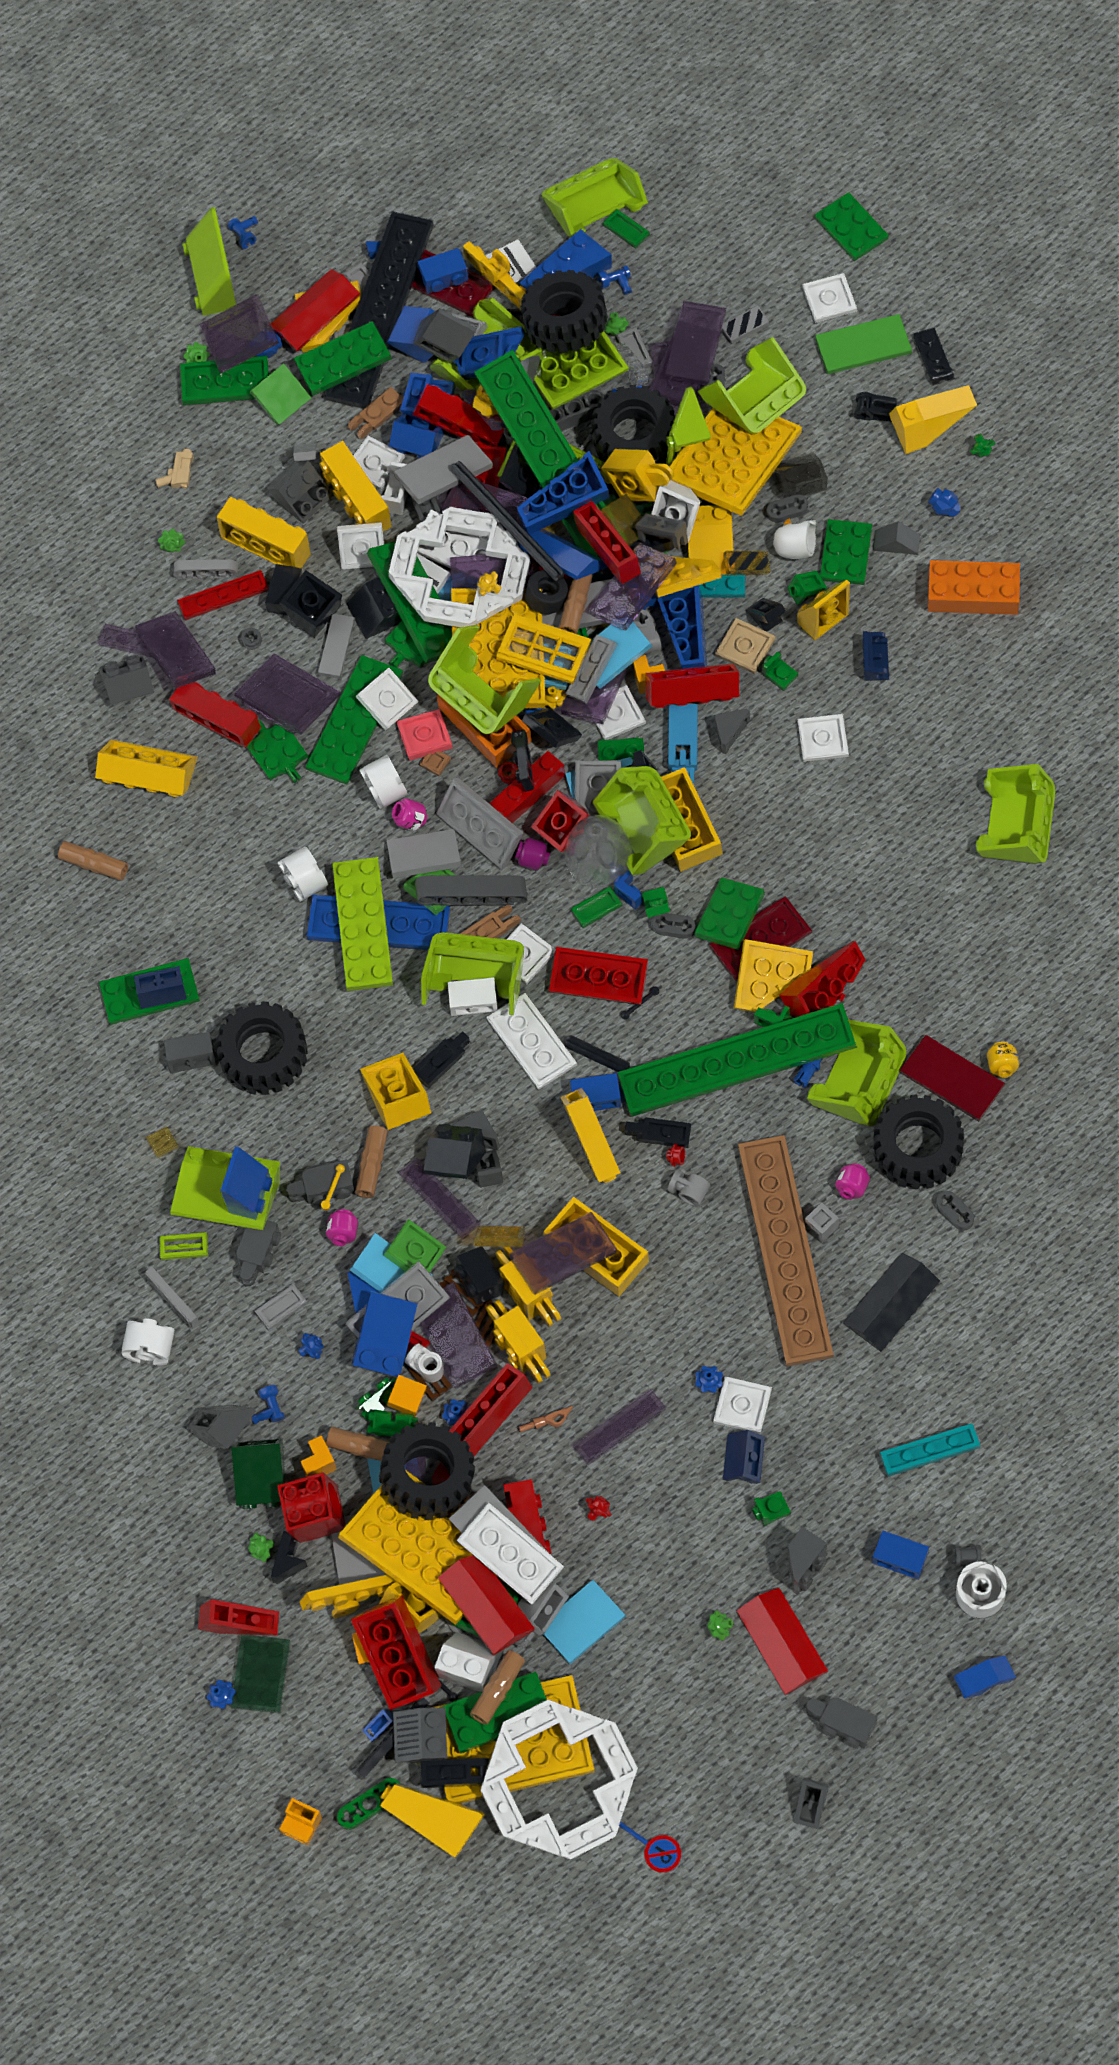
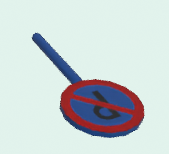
M620 1821V1828L646 1845L644 1858L652 1870L666 1873L674 1870L679 1865L682 1850L674 1838L668 1835H658L648 1841Z

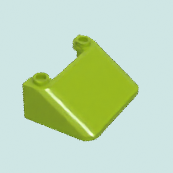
M617 158L606 159L545 189L541 193L543 200L569 238L580 229L586 232L585 226L613 213L616 209L619 210L626 206L631 212H635L648 203L638 172Z
M211 207L186 237L187 242L183 243L185 256L190 255L198 296L194 297L197 310H202L203 316L237 309L216 209Z
M494 298L480 300L474 308V319L483 321L488 326L483 334L521 326L525 330V326ZM526 330L515 352L519 361L521 357L532 352L536 347L526 334ZM438 358L429 367L446 381L455 382L456 387L472 397L477 395L480 385L477 377L464 380L455 363H449Z
M774 337L755 345L747 352L746 365L752 371L731 388L726 390L722 383L717 380L698 391L708 405L751 434L762 431L806 393L805 383Z
M692 387L686 388L669 437H667L668 451L666 464L668 466L672 464L684 446L711 439Z

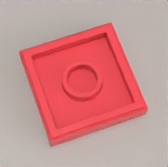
M440 709L396 721L409 761L425 757L427 754H435L434 752L437 751L442 752L453 749Z

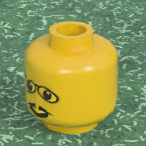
M1001 1041L993 1044L988 1050L987 1060L989 1070L993 1075L1007 1078L1018 1070L1017 1050L1012 1044Z

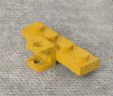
M470 241L463 245L464 259L521 310V300L523 295L526 294V289L523 286H518L510 274H508L510 271L508 258L497 248L492 251V257L488 259L479 246H474Z
M383 1575L309 1591L300 1600L302 1611L309 1609L319 1611L327 1605L333 1604V1618L344 1617L354 1613L360 1606V1601H364L373 1595L383 1597L387 1587L395 1583L396 1580L389 1575Z

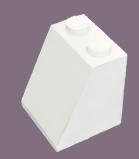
M456 1632L443 1644L435 1670L440 1679L482 1692L484 1686L489 1682L490 1676L497 1668L502 1651L493 1656L482 1640Z

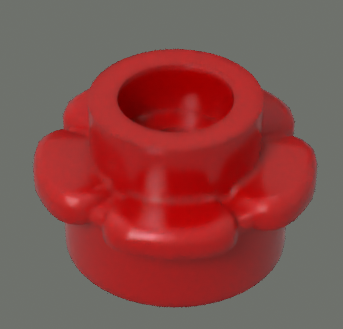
M513 762L502 764L498 770V776L501 777V781L506 784L515 781V771L519 770L518 766Z
M674 1144L667 1151V1161L671 1163V1166H682L685 1160V1148Z

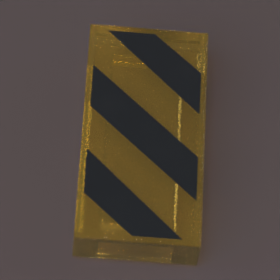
M725 551L723 554L726 575H766L771 572L767 551Z

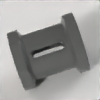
M955 1545L956 1567L981 1561L980 1545L965 1548Z

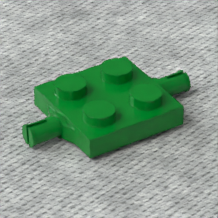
M401 621L385 639V644L391 647L397 654L389 664L397 668L403 660H406L421 668L425 662L405 624Z
M258 720L261 729L258 731L259 735L248 744L247 749L271 781L283 774H288L293 783L297 782L296 778L298 781L301 780L302 777L295 768L300 762L308 758V754L287 724L282 720L272 728L267 729L262 721Z

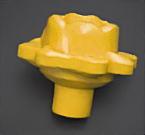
M495 571L490 574L484 573L479 578L477 586L480 588L479 593L482 596L491 591L496 594L500 592L501 586L497 584L498 574Z
M553 686L545 688V706H549L551 709H555L557 706L562 707L564 700L568 697L565 694V690L556 689Z

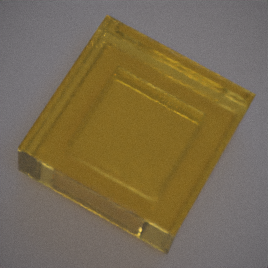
M168 1127L146 1137L157 1158L178 1148V1144Z

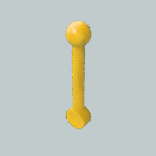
M342 1164L336 1166L337 1172L326 1200L321 1203L323 1210H329L331 1207V1197L341 1173L345 1171V1167Z

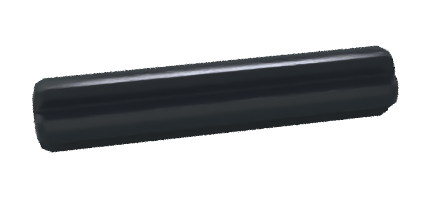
M570 1035L565 1042L567 1049L616 1072L630 1068L628 1061L575 1036Z

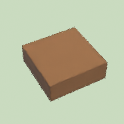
M441 751L434 752L435 754H427L421 761L420 767L440 776L450 762L451 757Z

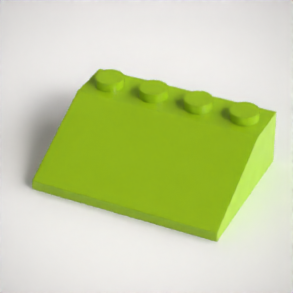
M604 331L595 342H590V346L586 348L581 347L576 352L572 350L561 354L560 351L552 353L547 351V348L545 350L538 348L520 358V361L528 357L539 355L540 362L533 384L541 398L552 410L629 370V367Z
M188 1146L182 1161L170 1215L263 1230L280 1183V1161L253 1157L268 1169L272 1178L271 1188L269 1192H265L263 1198L265 1200L264 1210L262 1213H258L257 1219L254 1220L229 1213L220 1191L232 1153Z

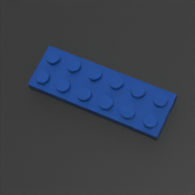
M313 895L307 940L341 943L336 896ZM383 900L389 947L429 950L432 937L435 934L441 932L448 933L450 906H446L440 913L435 915L419 903Z

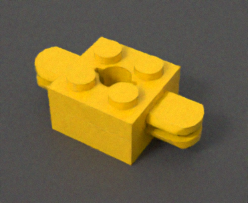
M614 449L599 470L604 482L612 484L621 500L655 502L659 486H667L674 477L673 470L667 464H657L648 450Z
M509 1245L503 1247L507 1257L501 1250L496 1251V1257L502 1264V1267L499 1269L500 1275L505 1282L504 1288L526 1318L531 1320L539 1315L547 1327L553 1325L549 1314L556 1322L560 1321L561 1316L552 1304V1285L546 1276L541 1277L537 1272L539 1268L531 1257L528 1259L524 1253L516 1256Z
M498 1299L494 1302L499 1312L498 1314L492 1305H488L486 1310L494 1321L495 1326L493 1333L496 1338L494 1341L501 1351L506 1350L509 1355L507 1359L510 1365L516 1369L519 1368L522 1373L529 1371L537 1384L543 1380L536 1367L546 1379L550 1377V1372L543 1363L547 1359L545 1343L519 1306L507 1311Z

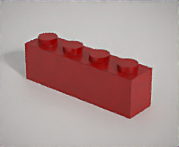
M429 384L422 391L412 414L462 438L469 435L476 444L497 446L505 424L498 415L494 414L492 417L484 416L473 405L462 401L460 397L450 395L439 387Z
M593 501L573 511L577 529L621 584L641 574L637 555Z
M734 664L645 673L646 700L651 707L664 708L670 704L684 706L689 702L708 703L710 700L716 699L729 701L732 698L739 697V671Z
M184 679L169 698L171 706L176 712L245 748L261 729L255 712L250 709L244 710L240 708L236 702L223 699L215 691L209 692L195 681L190 682Z
M550 751L544 753L532 764L533 790L525 791L522 783L518 784L516 779L489 803L511 823H514L565 776L564 764Z
M507 1363L449 1430L452 1433L454 1431L458 1432L461 1435V1441H467L470 1446L469 1452H472L473 1456L479 1452L533 1388L525 1374Z

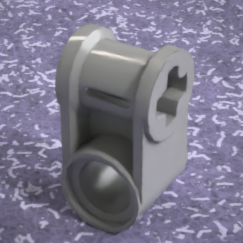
M643 609L636 610L632 614L631 619L653 646L644 654L661 650V641L650 613Z

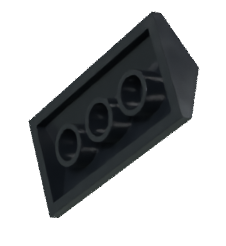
M901 1253L843 1324L882 1352L939 1284L940 1280L922 1262Z

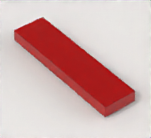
M259 570L177 599L184 619L188 620L264 593L269 588L262 571Z

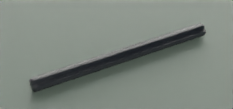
M461 461L452 465V472L555 581L563 579L565 571Z

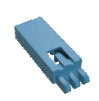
M670 704L669 771L672 773L685 767L694 784V771H697L698 706L697 704H687L684 706ZM685 745H690L688 759H686V750H680V759H678V753H675L676 746L684 748Z

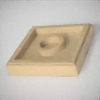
M735 618L716 650L715 656L755 674L774 643L776 636Z

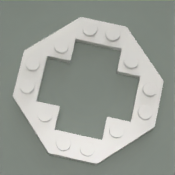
M449 507L434 519L431 517L416 525V528L407 533L405 531L397 536L389 569V578L424 621L466 627L477 625L522 600L530 557L519 548L517 541L508 530L505 531L493 514ZM446 530L489 537L486 556L507 559L500 592L496 594L491 591L482 596L479 593L480 588L477 587L473 605L430 598L433 579L412 576L419 545L442 548Z
M547 1700L502 1723L480 1791L503 1837L570 1860L616 1837L638 1768L615 1722ZM558 1723L569 1745L592 1735L614 1778L613 1781L592 1791L603 1815L559 1836L549 1814L525 1824L504 1781L505 1778L526 1768L515 1745Z

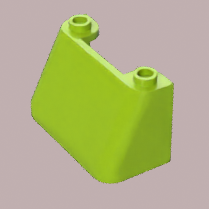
M1039 764L988 769L987 778L984 780V788L992 797L988 835L982 834L976 841L977 852L985 858L1034 864L1046 862L1055 801V785L1053 780Z
M648 766L619 768L593 800V804L601 817L618 821L634 853L630 854L626 859L627 867L632 875L644 874L683 846L691 837L690 829L661 776L654 768Z
M848 1019L857 1048L839 1053L825 1085L815 1083L810 1088L807 1099L815 1107L861 1125L874 1126L905 1061L906 1047L890 1026Z

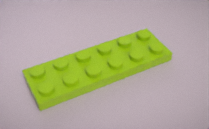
M374 857L334 862L332 864L347 991L393 986L379 859Z

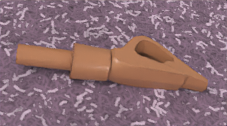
M573 1406L550 1413L544 1417L532 1419L533 1422L520 1426L519 1430L524 1432L532 1428L539 1429L546 1424L559 1427L563 1424ZM558 1416H563L559 1422L554 1421Z

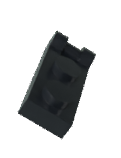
M935 327L914 333L915 342L932 385L940 384V381L946 379L947 381L954 380L953 370L949 365ZM943 369V371L937 373V371L935 370Z
M491 1759L420 1761L421 1787L482 1786ZM471 1769H479V1776H471Z

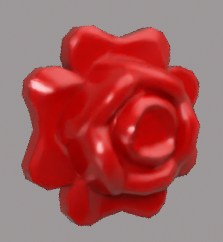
M604 1497L586 1498L585 1501L590 1509L587 1517L590 1520L595 1521L598 1516L611 1517L612 1514L609 1511L610 1503Z

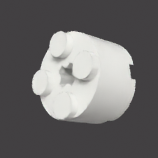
M388 755L373 761L359 770L379 809L408 795Z
M303 847L277 862L283 874L287 873L284 875V879L289 887L296 888L293 891L300 902L328 886L322 870H319L315 858L307 847Z
M143 1319L142 1323L128 1321L122 1345V1356L133 1362L140 1363V1360L153 1361V1365H166L170 1357L175 1329L168 1326H158L157 1321L153 1319Z
M980 1561L969 1564L962 1570L957 1580L956 1599L959 1606L971 1617L985 1618L994 1615L1001 1609L1005 1601L1006 1578L998 1567L987 1564V1562ZM977 1587L985 1590V1592L977 1591Z

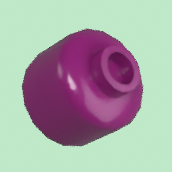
M526 838L524 842L520 841L515 859H518L519 866L538 871L542 865H547L550 853L546 852V843Z

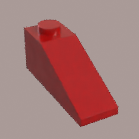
M210 1599L200 1606L198 1630L219 1634L277 1636L279 1611Z

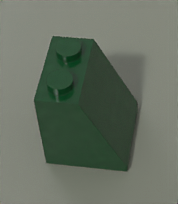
M283 1438L236 1442L231 1447L236 1506L242 1505V1509L257 1508V1504L264 1503L267 1504V1507L281 1506L277 1485L285 1483Z

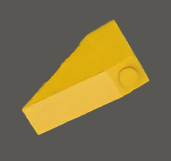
M967 385L899 405L889 413V416L906 455L927 447L975 408L977 404L970 386Z

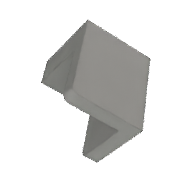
M823 1203L819 1204L805 1218V1222L819 1234V1241L821 1243L839 1228V1218Z

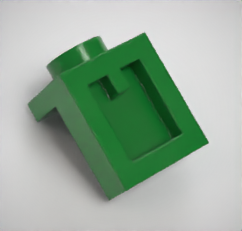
M816 570L796 574L787 589L795 603L800 605L806 597L818 595L821 591H826L827 586Z
M777 651L773 656L770 655L764 661L763 676L784 691L798 677L799 673L781 660L782 654Z
M663 886L642 893L648 918L670 912L668 898Z
M788 1006L784 1007L780 1016H777L773 1010H764L759 1007L754 1014V1023L762 1027L792 1019L790 1007Z
M781 1491L761 1500L759 1497L754 1498L752 1512L757 1521L762 1520L764 1526L791 1514Z

